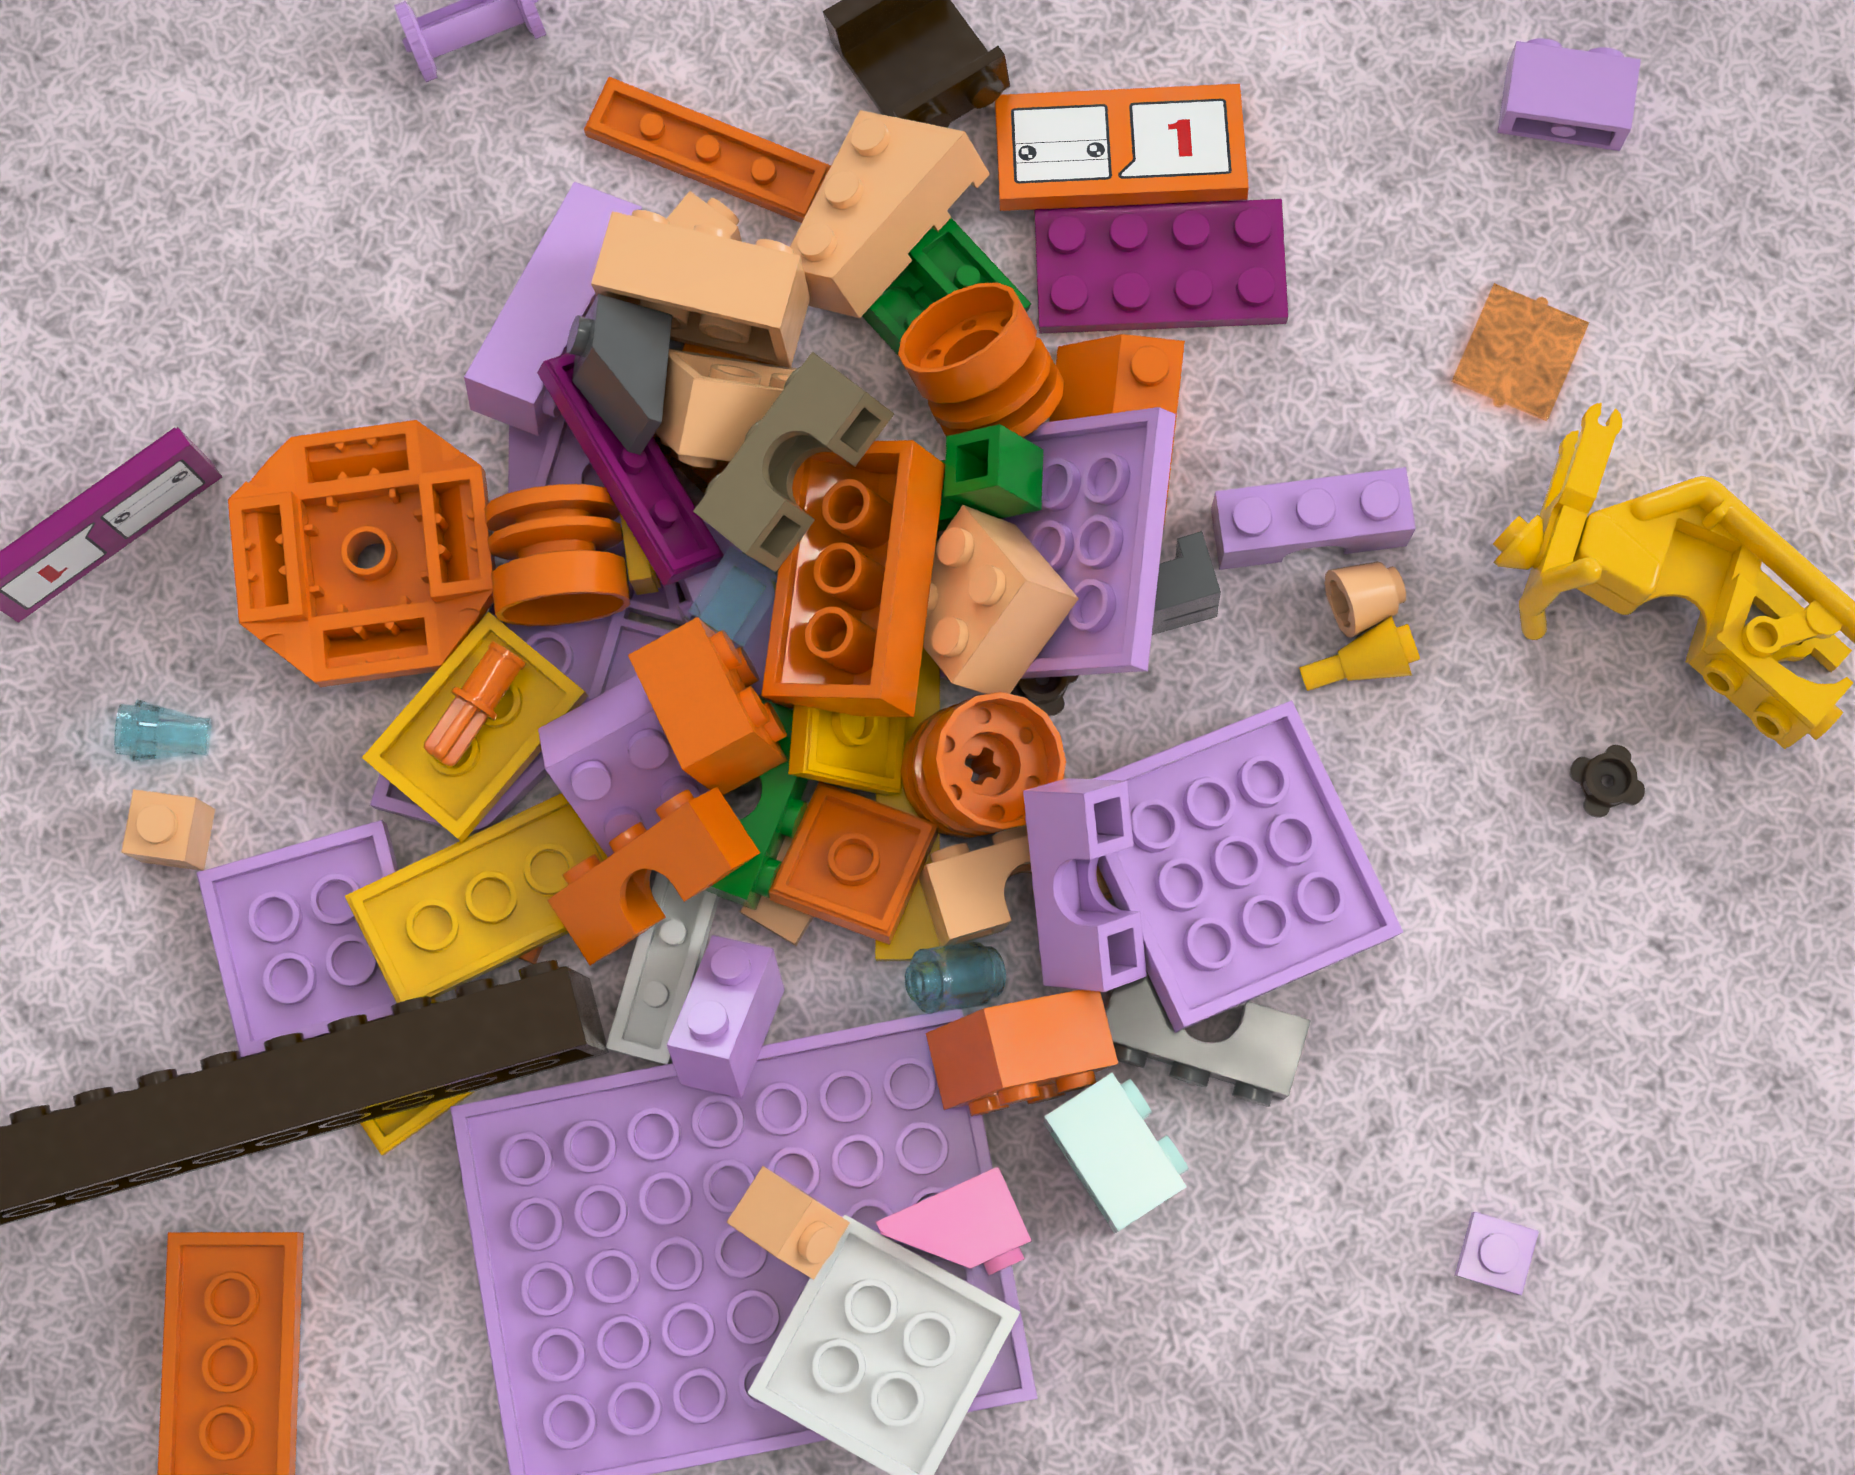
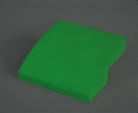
M950 218L939 231L933 228L930 229L908 253L912 261L862 317L898 355L901 338L912 321L931 304L953 291L978 283L998 282L1014 289L1026 312L1030 309L1032 303L960 226Z

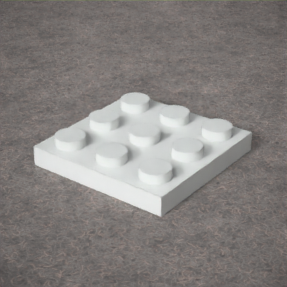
M844 1214L843 1218L849 1221L850 1224L838 1241L834 1252L825 1261L815 1279L810 1278L747 1394L890 1475H934L1020 1311Z

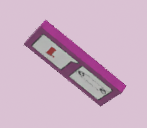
M174 427L0 551V611L19 623L222 478V475L211 460L179 427Z

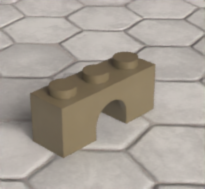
M812 352L803 365L793 371L788 377L784 390L765 416L750 428L745 437L744 444L724 471L714 477L709 483L705 496L693 512L746 555L777 572L815 521L814 518L798 506L793 496V480L800 465L816 453L833 452L855 467L893 417L894 413Z

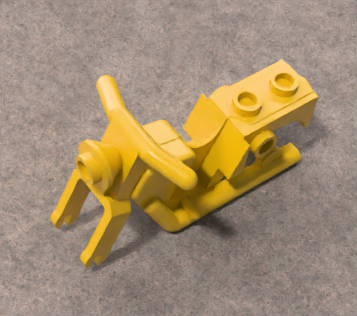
M1596 403L1589 407L1581 420L1582 429L1579 438V430L1572 431L1564 437L1559 445V457L1540 515H1536L1530 523H1527L1519 515L1493 543L1502 552L1493 562L1498 567L1523 570L1531 568L1523 595L1519 600L1521 630L1525 637L1530 640L1542 638L1547 631L1545 609L1561 592L1575 588L1621 615L1632 614L1644 602L1658 597L1675 596L1685 598L1695 604L1700 611L1685 662H1688L1699 672L1714 691L1727 697L1746 714L1762 734L1775 740L1782 748H1789L1807 734L1814 740L1819 739L1843 714V711L1835 704L1854 682L1846 677L1835 684H1817L1798 677L1778 662L1785 660L1792 662L1801 661L1810 654L1830 673L1834 671L1852 651L1834 634L1840 630L1855 643V601L1725 486L1712 477L1699 476L1592 512L1587 517L1596 499L1615 437L1620 432L1623 422L1621 414L1615 408L1607 419L1606 426H1602L1598 423L1602 403ZM1762 562L1802 596L1809 605L1803 608L1760 569ZM1753 603L1766 616L1755 617L1745 625Z

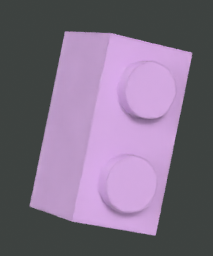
M1544 38L1532 39L1527 42L1516 41L1507 63L1497 133L1620 151L1632 128L1641 59L1624 57L1622 52L1605 47L1594 48L1589 51L1563 48L1557 41Z
M712 935L667 1043L681 1085L742 1099L785 990L773 948Z

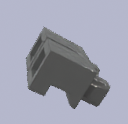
M1202 531L1177 538L1175 559L1159 564L1152 635L1217 617L1221 591Z

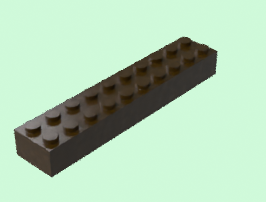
M557 960L543 961L519 969L520 980L495 985L493 978H486L457 986L455 988L457 998L431 1003L429 996L405 1000L392 1005L393 1016L368 1021L365 1014L342 1018L327 1024L329 1034L304 1039L303 1033L287 1034L265 1041L264 1053L241 1057L240 1051H229L200 1060L202 1070L194 1073L177 1075L176 1069H166L140 1076L136 1079L138 1089L114 1093L113 1087L98 1088L73 1096L75 1106L71 1108L51 1111L50 1105H41L13 1112L9 1115L11 1125L0 1127V1226L607 1054L609 1051L606 1048L607 1043L590 978L568 966L559 967Z

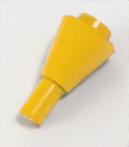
M1390 616L1338 650L1337 655L1299 667L1305 687L1307 691L1345 678L1348 681L1412 676L1409 663L1420 660V656L1409 624L1396 627L1392 616Z

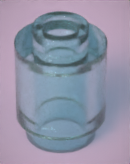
M975 941L919 949L914 953L910 965L905 972V987L909 997L927 1014L984 1006L992 998L998 997L1003 992L1006 982L1005 965L1000 953L992 946H984Z

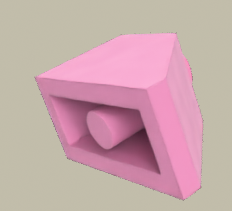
M999 1166L876 1221L882 1235L970 1269L984 1264L988 1276L1024 1260L1025 1258L1020 1247L1032 1242Z

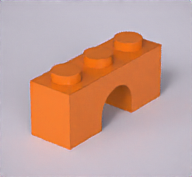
M718 787L694 798L689 789L682 791L655 810L661 821L646 830L642 822L635 824L608 843L614 854L600 863L594 854L562 875L568 886L549 898L548 902L590 966L622 948L666 918L650 889L651 870L664 875L685 902L713 886L760 854V851Z

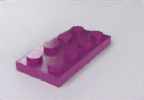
M1282 199L1034 209L1039 334L1287 324L1288 300Z

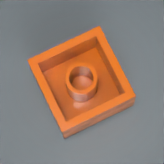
M696 617L628 654L682 770L707 789L712 790L718 787L722 795H725L788 761L778 742L787 736L784 726L769 702L763 704L751 685L759 681V676L749 656L741 646L735 648L724 630L715 633L700 618Z
M1076 990L987 1007L926 1033L944 1110L968 1105L971 1116L1009 1108V1104L1026 1100L1028 1104H1035L1063 1097L1066 1095V1092L1092 1086L1096 1083L1095 1072L1118 1064L1101 992Z

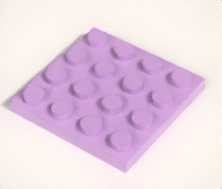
M1155 407L1042 423L1032 433L1023 437L1044 450L1042 510L1001 519L1015 524L1079 599L1021 679L1148 671L1176 414L1163 408ZM940 669V678L950 681Z
M1292 700L1093 778L1097 780L1127 781L1134 846L1100 857L1097 865L1117 908L1127 911H1140L1146 970L1175 1033L1403 933Z

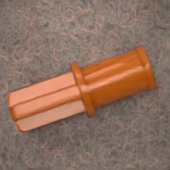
M494 641L490 643L489 649L462 688L454 687L451 693L455 698L424 742L423 748L432 757L445 765L452 767L456 765L487 719L489 718L493 721L498 715L493 710L519 671L523 670L526 665L522 659Z

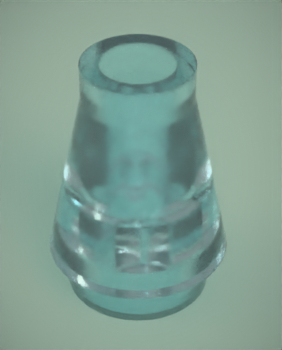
M139 699L136 700L135 705L120 704L115 725V753L130 755L131 762L187 755L208 756L212 728L211 718L196 717Z

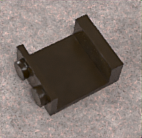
M841 0L823 11L831 43L882 115L948 128L951 122L974 108L981 109L989 106L999 98L1004 90L1010 87L1006 58L1001 48L996 46L988 51L951 0Z

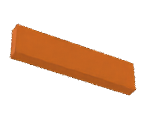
M608 77L584 128L585 135L591 139L800 223L803 222L831 167L829 164L612 77Z

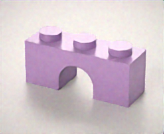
M1406 467L1215 491L1211 507L1219 570L1282 562L1286 555L1293 552L1323 546L1343 547L1344 554L1406 547L1416 529Z
M1066 778L1024 790L1025 820L1028 833L1032 886L1044 986L1106 992L1146 977L1140 911L1121 910L1111 905L1099 888L1096 873L1100 857L1134 846L1127 781Z

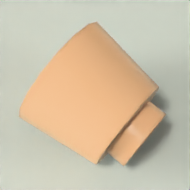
M1376 561L1328 570L1325 574L1327 599L1338 627L1347 637L1352 638L1380 624L1390 616H1395L1398 613L1399 604L1406 601V589L1400 573L1393 566L1386 568L1382 562Z

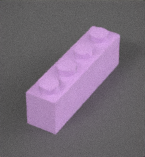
M573 183L464 376L470 410L536 436L540 435L550 416L556 418L560 415L561 412L537 372L543 361L567 353V340L575 317L577 315L585 317L597 297L591 282L612 211L632 215L634 210H642L641 206L580 183Z

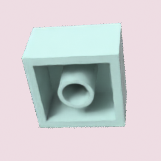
M1110 1073L1044 1116L1043 1124L1115 1234L1186 1188L1187 1186L1179 1175L1189 1168L1167 1135L1157 1141L1151 1133L1144 1119L1152 1111L1133 1081L1128 1079L1120 1085L1114 1074Z

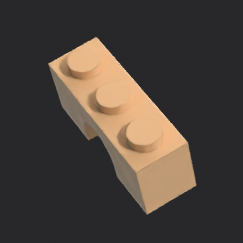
M1027 825L1007 829L993 835L991 838L994 845L970 852L967 843H960L940 849L930 855L933 863L925 865L920 873L919 880L941 950L1002 932L1012 921L1005 901L1004 888L1009 877L1019 873H1032ZM1097 865L1096 873L1099 888L1106 900L1113 899Z

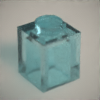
M730 546L684 618L691 621L698 617L715 633L724 630L735 648H743L774 601L777 576L774 575L775 572L744 552L741 553Z

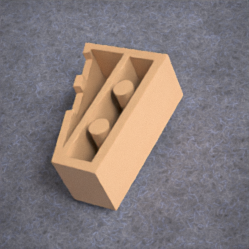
M862 110L859 111L790 245V248L794 251L793 254L800 255L810 295L808 306L861 318L912 261L908 253L931 228L939 231L951 218L947 210L970 184L978 188L990 173L965 131Z

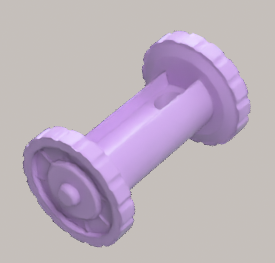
M460 0L417 18L413 9L406 1L394 5L406 36L402 40L407 52H413L426 82L438 78L437 67L433 58L522 23L526 24L528 31L535 39L546 36L545 29L534 4L539 0Z

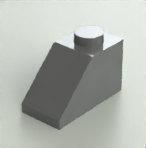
M598 294L586 316L577 315L570 328L567 340V353L575 355L572 381L626 450L641 455L662 423L672 315Z

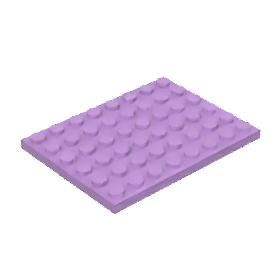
M961 1007L763 1045L742 1099L681 1085L674 1064L671 1063L450 1107L510 1475H651L828 1440L747 1394L810 1277L778 1259L726 1222L762 1166L801 1189L841 1217L845 1214L879 1234L881 1232L876 1221L993 1169L983 1116H971L968 1105L944 1110L926 1037L927 1032L962 1018ZM887 1237L1020 1311L1012 1265L988 1276L984 1264L970 1269ZM1021 1311L968 1412L1038 1399Z

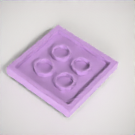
M383 820L197 872L241 1057L264 1053V1042L275 1037L292 1033H303L304 1039L329 1034L327 1024L342 1018L365 1014L368 1021L393 1016L391 1006L396 1004V1001L345 899V895L399 870L388 826Z

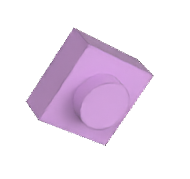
M1472 1212L1454 1276L1516 1295H1522L1539 1231L1478 1212Z

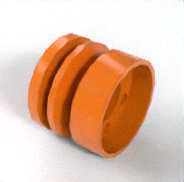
M978 283L953 291L931 304L916 317L901 338L898 355L921 396L928 399L927 404L937 423L940 424L945 436L1001 424L1021 437H1025L1036 430L1052 415L1063 396L1065 382L1042 340L1036 337L1037 330L1014 289L1001 283Z
M557 484L531 487L502 495L491 500L484 507L486 525L490 531L494 532L487 539L490 553L505 560H512L498 566L491 573L495 615L498 620L509 624L525 626H556L582 623L619 613L631 604L624 557L614 553L602 552L615 547L623 540L621 524L614 521L620 516V512L606 487L586 484Z
M995 692L974 696L959 704L943 708L919 723L905 745L901 775L905 795L920 818L938 824V831L941 834L968 839L1026 825L1023 791L1062 780L1064 778L1066 758L1061 735L1046 712L1025 697ZM970 758L973 759L971 768L965 765V760ZM973 772L979 774L976 781H971Z

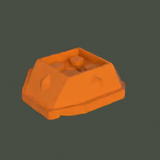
M417 420L290 437L265 462L250 482L246 481L228 498L239 624L319 687L436 672L482 620L494 602L491 573L496 569L495 556L488 549L487 539L492 535V531L488 529L485 521L484 507L489 503L485 470L479 463L463 452L461 453ZM372 544H382L385 546L384 556L376 566L367 569L358 567V558L363 549Z

